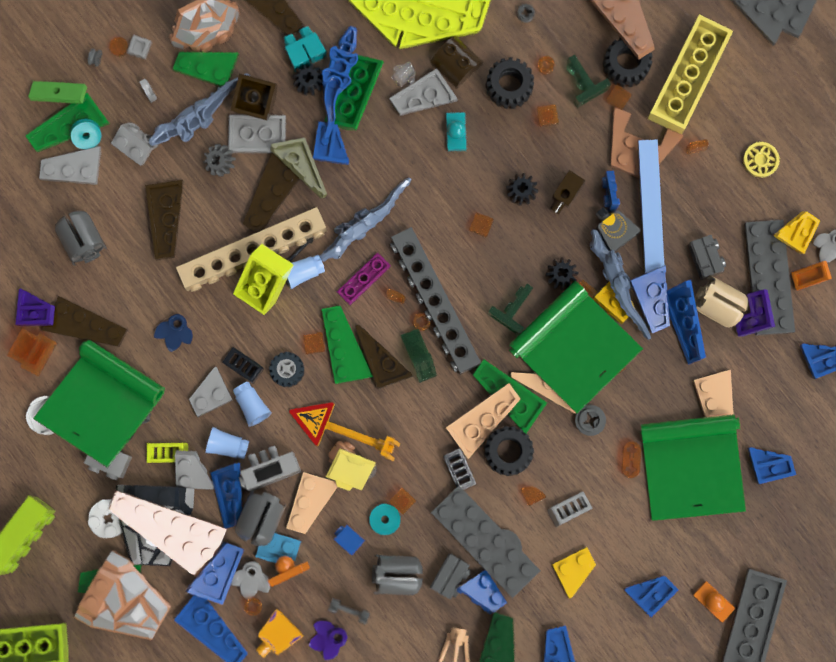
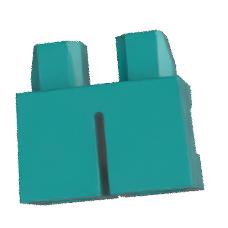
M308 26L299 31L302 39L298 41L295 40L293 34L284 37L286 53L295 72L297 68L303 69V64L307 67L310 65V61L313 64L327 57L326 50L316 32L313 33Z

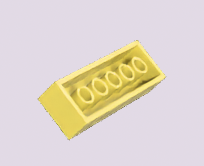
M698 16L647 119L682 134L733 30L706 17Z

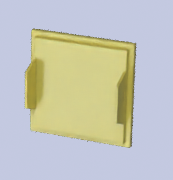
M339 449L326 477L335 480L337 487L348 491L353 487L362 490L376 462Z

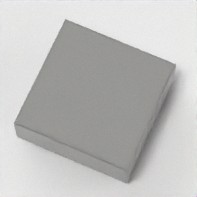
M133 35L127 53L146 60L152 42Z

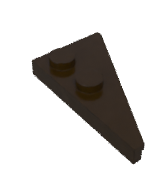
M360 325L355 326L378 389L413 377L412 373Z

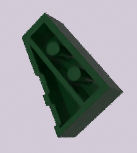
M493 612L479 662H515L514 619L512 617Z

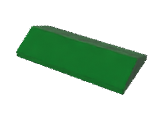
M358 55L357 63L351 67L349 72L351 83L338 95L336 100L334 124H337L338 128L357 130L384 62L382 60Z

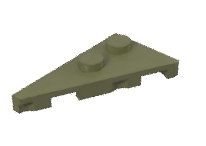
M305 138L271 144L270 150L321 199L326 197L325 187Z

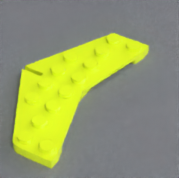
M348 0L395 48L400 34L403 32L400 49L446 40L453 36L461 37L480 32L490 0Z

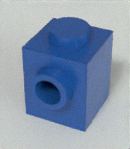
M348 525L345 528L341 526L334 534L337 536L334 540L351 555L365 542Z

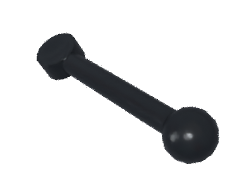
M313 238L307 239V243L300 246L286 260L291 263L308 244L313 243Z

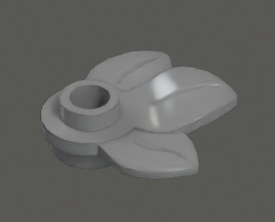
M836 229L829 234H819L813 242L815 246L821 248L819 253L820 262H830L836 258V242L834 240Z
M255 561L247 562L243 569L236 571L231 582L233 586H240L241 594L247 600L254 597L258 590L268 593L270 589L269 577L262 572V567ZM254 569L256 573L250 574L248 570Z

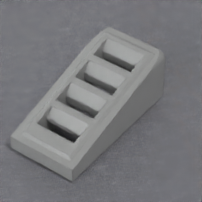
M583 491L549 508L547 512L555 527H558L591 510L592 506ZM578 498H579V500H580L582 506L584 507V509H582V510H581V508H580V506H579V504H578V502H577V500H576V499H578ZM570 502H572L574 508L576 509V513H574L570 505ZM563 506H565L570 516L567 517Z

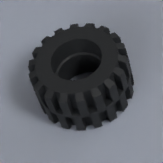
M619 37L618 41L615 39L606 51L603 61L604 73H608L607 78L609 80H614L613 84L617 85V83H620V87L625 85L632 87L633 84L638 85L646 78L652 66V53H648L638 59L621 37ZM622 54H630L637 60L638 67L631 70L624 69L619 65L617 57Z
M508 57L507 61L503 58L500 60V63H494L487 76L486 88L488 96H491L490 100L492 102L496 101V105L499 107L504 105V109H508V106H511V109H515L517 105L519 107L522 106L524 102L529 100L534 87V74H531L532 69L530 67L527 68L526 62L520 63L518 58H516V61L512 60L513 57ZM507 75L515 76L520 81L521 87L516 91H506L500 86L499 80Z
M505 426L497 429L488 438L484 449L488 466L500 475L511 476L523 472L533 459L534 449L533 442L529 439L530 436L525 434L522 429H517L514 426ZM505 440H513L520 447V456L512 463L504 462L498 456V446Z

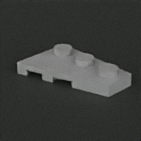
M438 69L430 72L390 98V102L400 116L457 101L456 96Z
M101 147L41 160L39 179L97 185Z

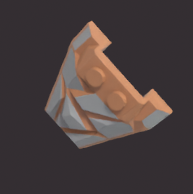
M196 0L178 9L174 20L177 26H172L173 34L169 35L172 45L181 49L190 47L194 52H207L213 45L226 42L232 36L234 24L237 22L240 14L236 2L231 3L230 0Z
M112 550L82 599L74 618L91 628L152 640L171 605L155 587L153 588L146 581V577L136 570L130 559Z

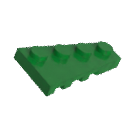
M86 93L83 104L71 103L25 137L38 153L71 140V127L78 120H93L100 128L110 123L89 94Z
M341 306L322 309L335 385L373 378Z
M485 359L473 374L490 395H493L508 383L511 384L521 399L508 415L527 434L548 402Z

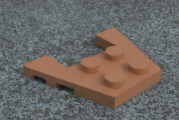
M615 107L613 112L610 167L640 179L638 141L644 139L624 132L631 113ZM667 129L661 146H658L659 164L683 138L682 134Z

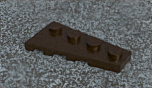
M245 0L286 36L294 35L304 28L303 23L286 0Z
M271 153L243 222V225L254 233L260 232L266 227L300 180L274 153Z
M183 180L145 185L155 260L175 258Z
M58 296L54 304L53 325L43 326L41 329L44 332L91 340L120 347L128 331L126 328Z

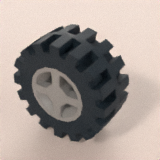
M281 352L270 362V375L274 382L282 387L297 385L304 376L303 362L294 353Z

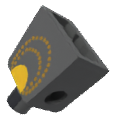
M603 207L595 214L601 221L596 230L610 251L614 250L616 252L641 231L619 210L610 215Z

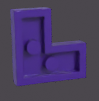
M763 289L747 294L751 313L745 314L741 321L736 324L737 333L740 337L775 327L768 290Z

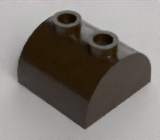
M453 36L440 47L430 63L457 89L483 64V61L457 36Z
M239 73L230 111L268 120L276 100L277 83Z

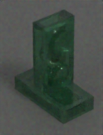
M576 55L568 58L567 70L570 75H574L577 79L578 88L581 91L584 90L583 93L575 97L574 104L577 108L610 89L611 83L608 78L594 85Z
M526 284L525 287L521 286L515 294L517 298L514 303L510 301L504 309L507 312L506 314L492 306L487 315L517 336L520 335L524 327L514 321L513 317L532 292L533 287L529 284Z
M419 329L402 334L401 339L415 369L419 383L436 377L437 373L433 358L427 350Z

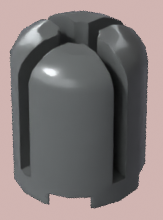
M73 211L69 213L84 246L71 222L65 216L58 220L55 224V232L72 265L76 266L75 262L83 260L85 263L93 261L101 256L99 252L103 248L107 250L104 241L87 212Z
M251 490L235 526V531L240 539L247 541L252 537L250 544L265 546L272 541L286 504L284 506L279 504L280 499L265 492L263 495L253 494L254 490Z
M375 554L374 557H378L377 565H373L372 583H376L377 592H373V594L415 595L419 592L423 579L384 577V573L423 574L422 564L417 557Z

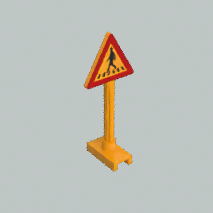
M333 402L289 410V413L316 446H319L324 431L328 429L375 447L376 450L381 451L380 455L390 461L395 459L390 454L393 453L394 446L399 447L400 443L394 438L387 436L386 440H377L329 422L335 406Z

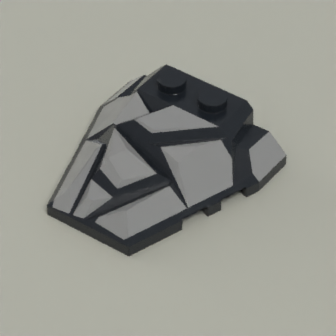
M116 485V491L189 516L192 513L194 506V489ZM119 518L128 557L134 565H171L173 560L171 557Z

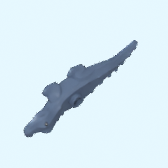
M238 77L230 82H226L224 86L218 87V91L211 93L210 97L197 101L181 111L171 122L157 126L154 130L155 133L149 138L150 145L154 146L166 142L176 135H179L182 141L187 142L193 137V131L199 127L208 128L213 121L211 115L216 111L224 98L236 87Z
M409 177L397 185L381 205L369 211L364 208L355 213L354 218L349 222L338 225L334 229L335 233L338 234L337 238L320 255V259L323 262L329 258L339 259L352 241L364 238L367 231L375 227L378 222H381L390 213L400 193L404 191L406 186H409L411 178Z
M593 229L591 231L592 242L590 243V249L603 262L605 269L602 271L605 279L610 281L611 288L614 290L615 297L618 299L621 308L636 323L643 336L650 340L651 335L646 324L632 305L629 289L632 286L629 276L624 272L620 253H615L614 250L610 251L599 232Z

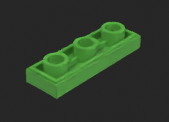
M33 81L28 98L31 101L83 104L87 86L77 83Z

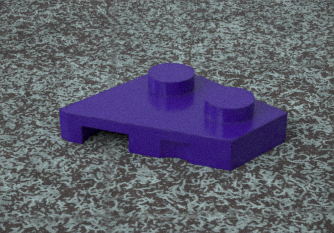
M19 289L15 325L19 327L53 325L55 306L23 289Z

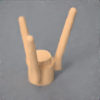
M451 628V633H447L438 662L443 661L450 641L451 644L455 645L453 662H457L459 645L463 646V642L465 662H469V636L466 635L467 630Z

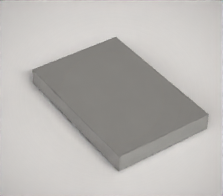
M229 115L228 150H232L233 153H273L270 150L271 144L286 141V115H271L268 120L248 115Z

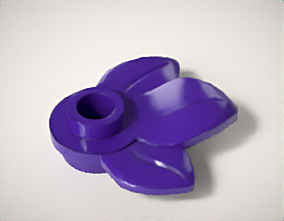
M328 621L314 623L318 634L312 638L309 647L317 651H323L324 660L335 658L339 653L340 647L347 641V633L342 628H335ZM335 634L341 635L340 641L334 640Z

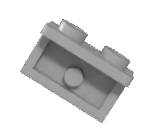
M130 122L120 126L111 142L113 146L140 166L146 162L152 149L157 148L159 145L151 146L149 138L152 136L145 134L136 124Z

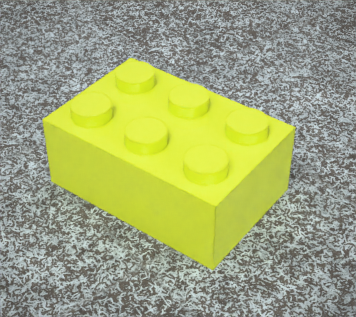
M261 244L250 255L233 295L265 315L276 303L294 265Z

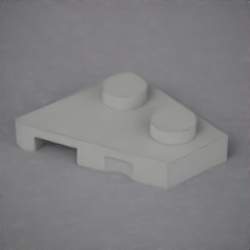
M217 367L212 369L189 399L197 417L233 401Z
M176 451V487L214 490L213 480L211 481L207 475V469L200 462L197 452Z

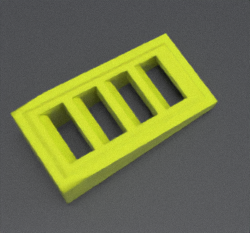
M147 443V463H175L176 451H188V443ZM154 447H157V459H154ZM163 447H165V459H162ZM171 447H173V459H170Z

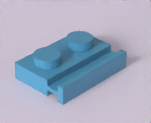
M275 533L268 545L258 546L255 557L276 563L281 556H288L295 563L301 541Z

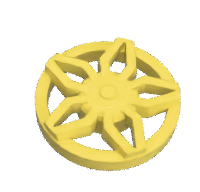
M754 143L744 154V167L753 176L761 178L770 176L778 168L779 154L768 143ZM757 146H764V147L760 150V152H759L757 149L754 148V147H757ZM770 150L774 153L775 158L769 157ZM748 154H749L750 158H753V159H751L749 162H747V156H748ZM751 163L755 164V166L749 167ZM774 166V168L770 172H768V167ZM756 167H758L759 173L753 171L752 169H756Z

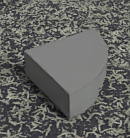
M147 79L141 80L140 84L150 102L152 103L157 100Z

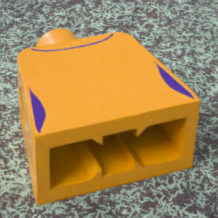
M276 609L258 634L263 642L256 648V651L263 658L271 650L278 655L301 639L304 634L279 609Z

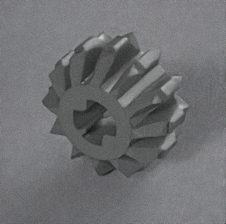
M216 144L215 147H209V153H204L207 160L202 161L208 164L205 169L207 171L211 170V175H218L220 177L224 176V173L229 174V168L235 167L231 164L232 161L236 160L235 157H231L233 151L228 150L226 145Z

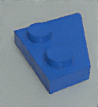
M319 122L313 160L349 165V158L347 157L338 125L334 124L330 137L324 139L327 123Z

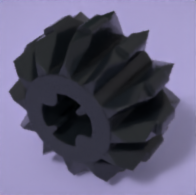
M303 64V70L297 68V74L293 75V79L296 80L293 82V85L298 87V93L304 90V96H307L308 92H311V95L314 96V90L321 91L320 86L323 85L322 73H319V67L314 69L313 64H310L309 68H306V65ZM308 77H311L312 80L307 83L306 80H308Z
M525 173L522 174L521 178L516 174L514 176L515 180L509 179L510 185L506 186V190L510 191L507 197H513L512 203L519 200V206H522L523 201L529 205V199L535 200L534 194L538 193V189L534 188L537 186V182H531L532 176L525 179ZM520 186L524 187V193L520 192Z
M560 258L559 263L554 259L552 261L554 266L548 265L547 269L551 272H547L546 276L552 277L548 280V283L555 282L554 289L560 285V289L564 290L565 285L569 287L571 282L577 281L573 276H578L579 272L572 271L577 266L576 264L570 266V259L566 263H564L563 258ZM560 271L566 272L565 278L563 276H558Z

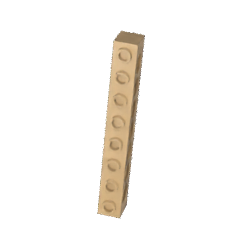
M316 207L176 267L185 289L194 292L202 288L201 285L205 283L213 284L219 281V277L224 275L226 277L232 276L237 273L236 270L245 268L250 257L248 250L251 247L258 248L261 244L265 245L267 240L273 239L276 241L275 245L269 249L275 253L283 254L290 250L289 247L294 245L298 247L306 244L307 239L311 237L318 239L324 236V232H327V229ZM307 224L311 228L308 232H302L300 230L301 226ZM291 232L293 237L290 240L283 239L284 233ZM234 254L240 255V260L236 263L230 261L231 256ZM222 262V268L214 270V263ZM199 269L205 270V274L201 278L195 276L196 271Z

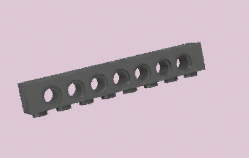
M410 227L392 236L390 246L394 254H399L401 259L398 262L403 271L407 270L409 274L407 280L411 287L415 286L418 292L415 295L419 303L424 304L426 308L424 313L428 321H433L435 325L433 331L437 338L441 337L444 343L441 345L446 355H450L452 359L450 364L454 372L458 371L459 375L479 366L481 362L413 228ZM406 247H410L414 252L408 256L403 253V250ZM414 264L422 266L420 272H414L411 268ZM422 281H429L431 287L423 289L420 283ZM435 297L440 303L437 306H431L429 300ZM444 314L448 317V321L440 323L437 317ZM453 331L456 333L457 338L455 340H448L446 333ZM457 348H462L465 350V356L457 357L454 351Z

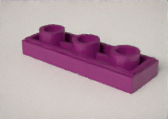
M376 253L337 293L351 306L391 265L379 253ZM362 276L368 278L365 282L360 280Z

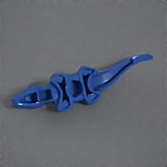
M353 26L348 27L338 43L339 49L336 46L330 49L329 56L331 61L329 67L322 70L323 100L328 121L324 139L330 137L335 123L337 97L351 83L349 72L351 67L358 61V55L356 53L352 54L357 45V29Z

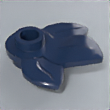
M174 314L168 321L162 322L157 326L154 338L165 339L168 350L173 352L181 346L182 342L191 344L193 333L187 327L185 317L180 314ZM176 321L181 322V325L179 327L174 326V323Z

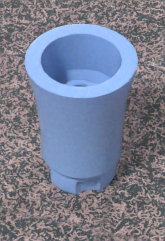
M319 255L292 262L294 266L286 281L290 289H293L299 284L325 272Z
M245 382L233 390L236 396L235 399L240 405L249 427L264 421L272 414L249 382Z
M213 427L205 453L244 459L249 441L242 440L241 437L225 433Z

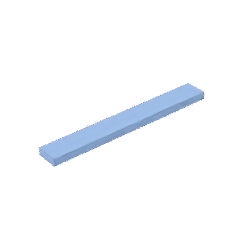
M658 140L638 141L645 273L664 266Z

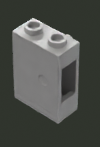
M276 446L268 448L272 460H269L266 450L259 452L261 464H259L256 454L249 455L248 458L252 467L241 471L242 476L239 479L242 487L248 491L257 490L301 473L295 454L290 452L279 457Z

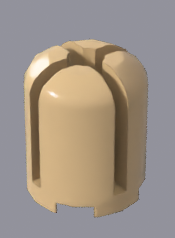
M710 275L707 278L710 280L707 285L700 287L696 293L697 311L725 327H733L743 318L744 314L742 311L745 312L747 310L748 298L742 292Z

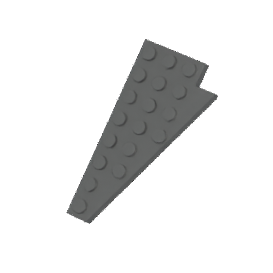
M817 0L731 1L770 44L774 46L781 31L796 38L800 37Z

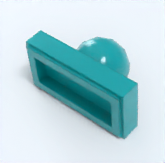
M446 113L448 151H466L465 113Z

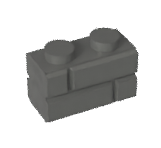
M712 235L691 241L688 244L700 280L725 271V260L723 256H719L717 251L719 244L716 239H713Z
M449 553L430 588L448 599H451L452 596L456 598L459 593L456 589L459 588L458 585L462 579H467L471 571L468 569L470 565Z

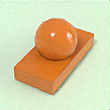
M827 261L791 272L796 291L832 279Z
M281 556L275 564L276 570L280 574L269 579L268 583L270 587L278 585L309 570L310 566L308 562H305L295 567L291 557Z
M707 581L693 594L721 623L735 610V607Z

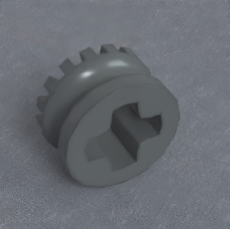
M522 4L518 9V19L525 23L530 22L534 17V8L530 4ZM524 9H527V12H531L528 17L521 14Z
M94 48L90 50L88 65L95 64L96 67L100 65V58H102L101 50L96 51Z

